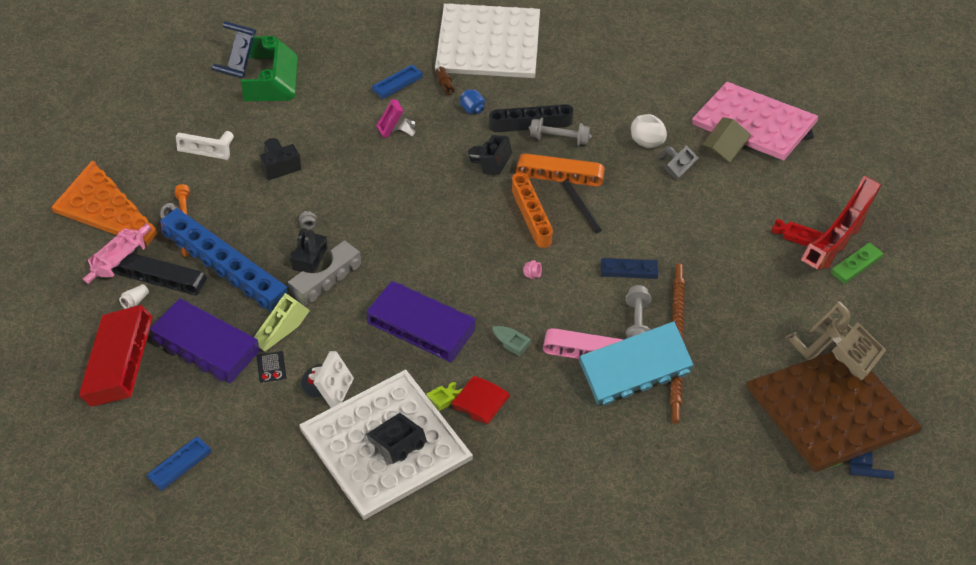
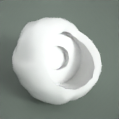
M645 114L637 116L631 124L633 140L647 149L659 147L667 138L664 124L654 115Z

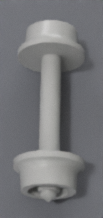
M543 118L533 119L528 127L530 137L537 138L538 141H540L542 133L577 138V146L588 145V140L592 137L590 127L584 126L583 123H580L579 131L543 126Z
M642 285L633 286L629 289L625 301L630 307H635V325L626 330V338L651 330L647 326L642 325V308L651 303V295L646 287Z

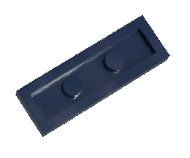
M601 258V277L658 279V260Z

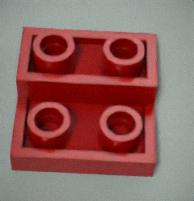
M473 376L451 404L453 409L469 413L472 420L489 424L510 397V394L492 382Z

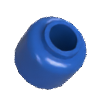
M468 89L460 96V105L468 114H480L484 110L485 98L477 90Z

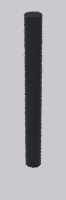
M564 180L563 186L596 234L602 231L601 227L569 180Z

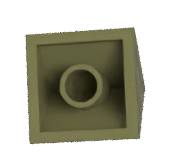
M722 117L702 146L731 163L751 137V134L734 119Z

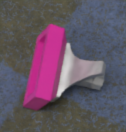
M391 99L376 125L382 137L387 138L391 132L393 133L396 130H402L413 136L416 132L413 129L415 122L404 118V111L398 100Z

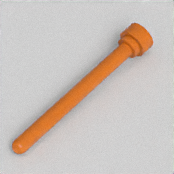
M180 184L175 187V197L179 200V209L187 215L186 200L190 195V191L187 185ZM181 248L182 256L188 257L189 252L186 249Z

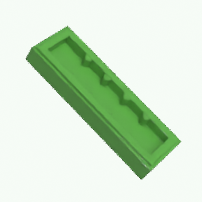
M869 242L831 270V274L846 284L880 260L884 253Z

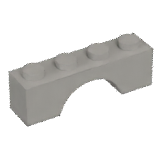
M344 240L331 250L332 264L326 270L319 273H306L302 271L288 281L289 293L304 306L314 302L320 294L330 290L332 285L343 280L348 273L360 266V251Z

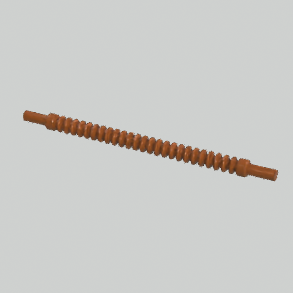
M676 264L675 279L673 280L672 322H675L684 342L685 280L683 279V265ZM679 376L671 378L670 381L671 422L674 424L680 422V406H682L683 377L679 378Z

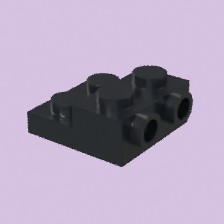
M402 413L396 414L366 434L368 441L378 447L381 455L392 464L397 461H404L409 453L422 449L427 442L423 428Z

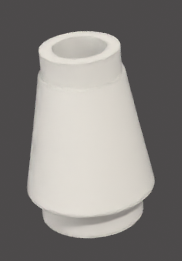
M141 284L123 292L119 301L125 309L137 306L149 294V290L145 285Z

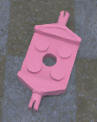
M147 223L138 231L136 229L124 228L107 245L88 259L91 272L82 278L83 281L89 284L96 277H113L114 273L111 269L119 265L122 259L131 254L137 246L143 250L145 249L142 238L152 228Z

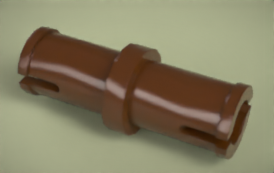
M440 66V72L438 69L435 70L439 78V85L443 87L446 95H452L450 89L452 93L455 92L452 79L447 74L445 67Z

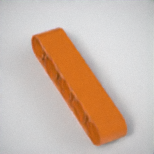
M521 154L518 158L516 173H525L528 178L558 182L569 180L573 184L598 187L603 183L605 167L595 162Z
M521 172L515 173L512 177V193L536 245L541 248H547L552 243V226L528 176Z

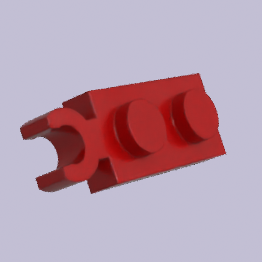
M776 219L775 226L773 225L771 231L774 234H784L783 239L806 247L824 234L791 221L785 224L780 219Z

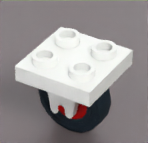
M330 351L323 364L315 365L306 371L302 377L301 386L305 393L311 397L323 396L329 406L333 408L342 403L354 377L338 353Z

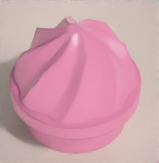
M535 260L525 263L523 266L524 275L530 279L539 278L542 273L541 263Z

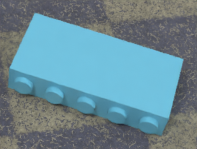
M675 322L581 355L579 361L597 405L603 404L604 406L613 403L614 399L621 396L623 399L628 398L634 394L633 392L640 389L643 392L651 389L654 384L660 383L662 385L668 383L673 377L679 376L681 378L687 376L693 368V362Z

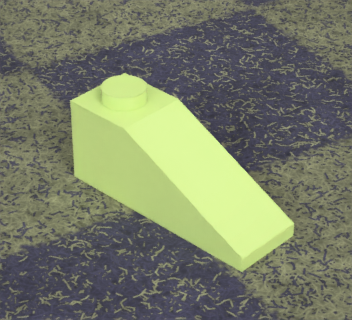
M285 293L254 336V338L258 339L259 348L267 351L299 327L310 310Z

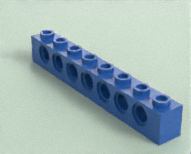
M178 208L160 220L161 232L166 238H171L180 248L186 249L192 257H197L206 267L212 268L221 278L227 279L233 287L239 288L248 298H253L262 308H267L272 312L285 293L288 295L287 286Z

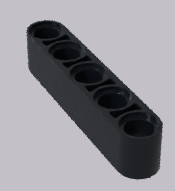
M568 104L496 109L489 113V129L493 132L529 130L528 127L531 125L532 120L543 118V126L569 127L573 123L574 109Z
M134 253L127 255L120 261L119 265L113 267L114 272L119 276L194 296L199 294L207 281L206 275L201 271Z

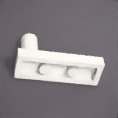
M225 131L220 140L178 133L176 135L177 151L228 160L230 156L229 144L234 136L231 132Z

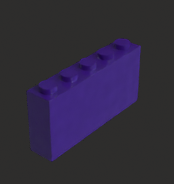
M394 281L389 283L367 311V324L452 363L475 332V318Z
M180 298L149 329L151 341L154 345L166 348L172 355L177 354L185 362L193 363L203 372H209L218 380H224L230 384L260 352L258 339Z

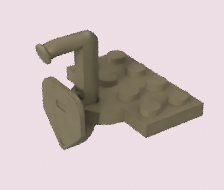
M840 301L809 330L811 333L820 326L825 331L809 348L796 336V332H792L785 337L809 360L818 356L834 341L837 345L832 352L836 359L843 362L850 372L861 380L869 374L886 351L858 322L853 327L849 325L850 312ZM836 310L842 317L840 319H833L829 315Z

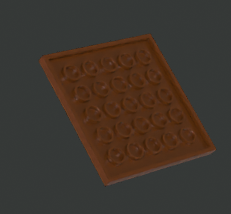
M833 352L747 382L746 388L815 473L920 433L922 428L872 371L861 380L859 377H855L843 362L838 361Z

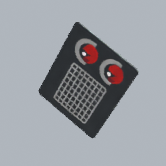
M283 351L256 355L260 383L287 379Z

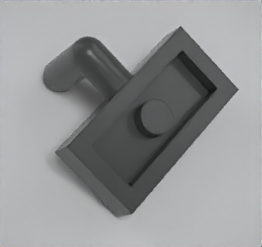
M687 145L679 153L671 146H668L657 155L659 160H663L668 155L671 156L672 159L664 166V169L675 180L698 159Z

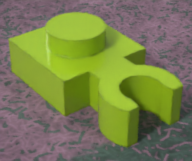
M452 382L448 388L445 389L443 386H440L427 393L426 396L436 409L441 411L452 405L451 403L462 391V388L454 390L456 382Z

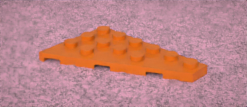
M95 161L89 163L51 207L52 211L56 214L114 235H118L124 228L136 229L138 231L147 223L152 230L142 238L145 246H148L157 235L156 228L148 222L145 216H142L138 208L127 199L126 195L121 193L117 185L106 176L105 172L96 165Z

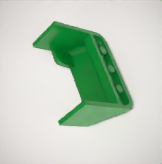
M254 36L249 58H274L273 70L266 69L261 71L258 79H241L244 102L292 100L296 95L297 54L275 36Z

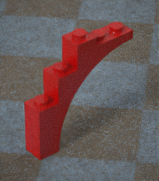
M864 176L839 217L819 239L809 243L801 261L816 269L829 268L837 252L843 251L852 234L859 232L866 219L865 216L882 184Z

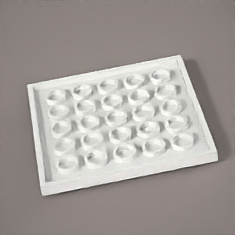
M444 4L435 70L438 69L440 72L439 67L442 66L445 67L447 73L535 78L540 9Z
M407 370L300 424V430L363 520L473 460L471 452ZM402 413L423 428L427 442L422 449L409 453L404 461H397L392 464L381 455L378 447L368 441L366 434L396 414Z

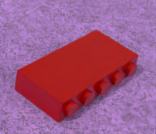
M142 305L102 315L79 392V397L89 406L93 407L132 396L153 317Z

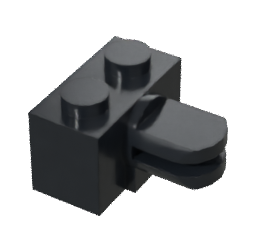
M492 135L489 141L484 143L483 147L473 146L470 148L468 154L471 163L481 164L483 174L500 175L512 155L509 137Z
M270 138L264 142L265 153L260 154L262 171L268 181L302 170L300 155L294 144L282 147L276 138Z
M302 228L298 234L297 248L290 255L292 269L299 272L315 273L328 249L327 236L315 234L313 230L308 231V229Z

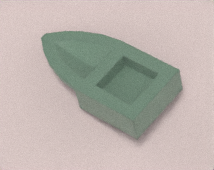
M493 326L492 328L495 336L503 343V348L519 357L531 344L530 338L514 329L503 326Z

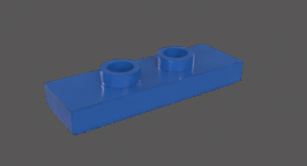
M410 65L373 85L372 91L384 99L423 78V73L415 66Z
M196 436L149 472L147 477L162 491L211 453V448Z

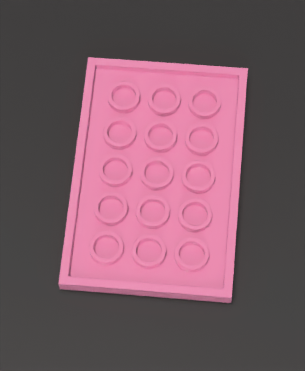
M726 82L692 118L693 125L710 132L713 131L722 117L734 119L751 134V137L745 143L746 146L781 160H785L818 121V116L729 82Z

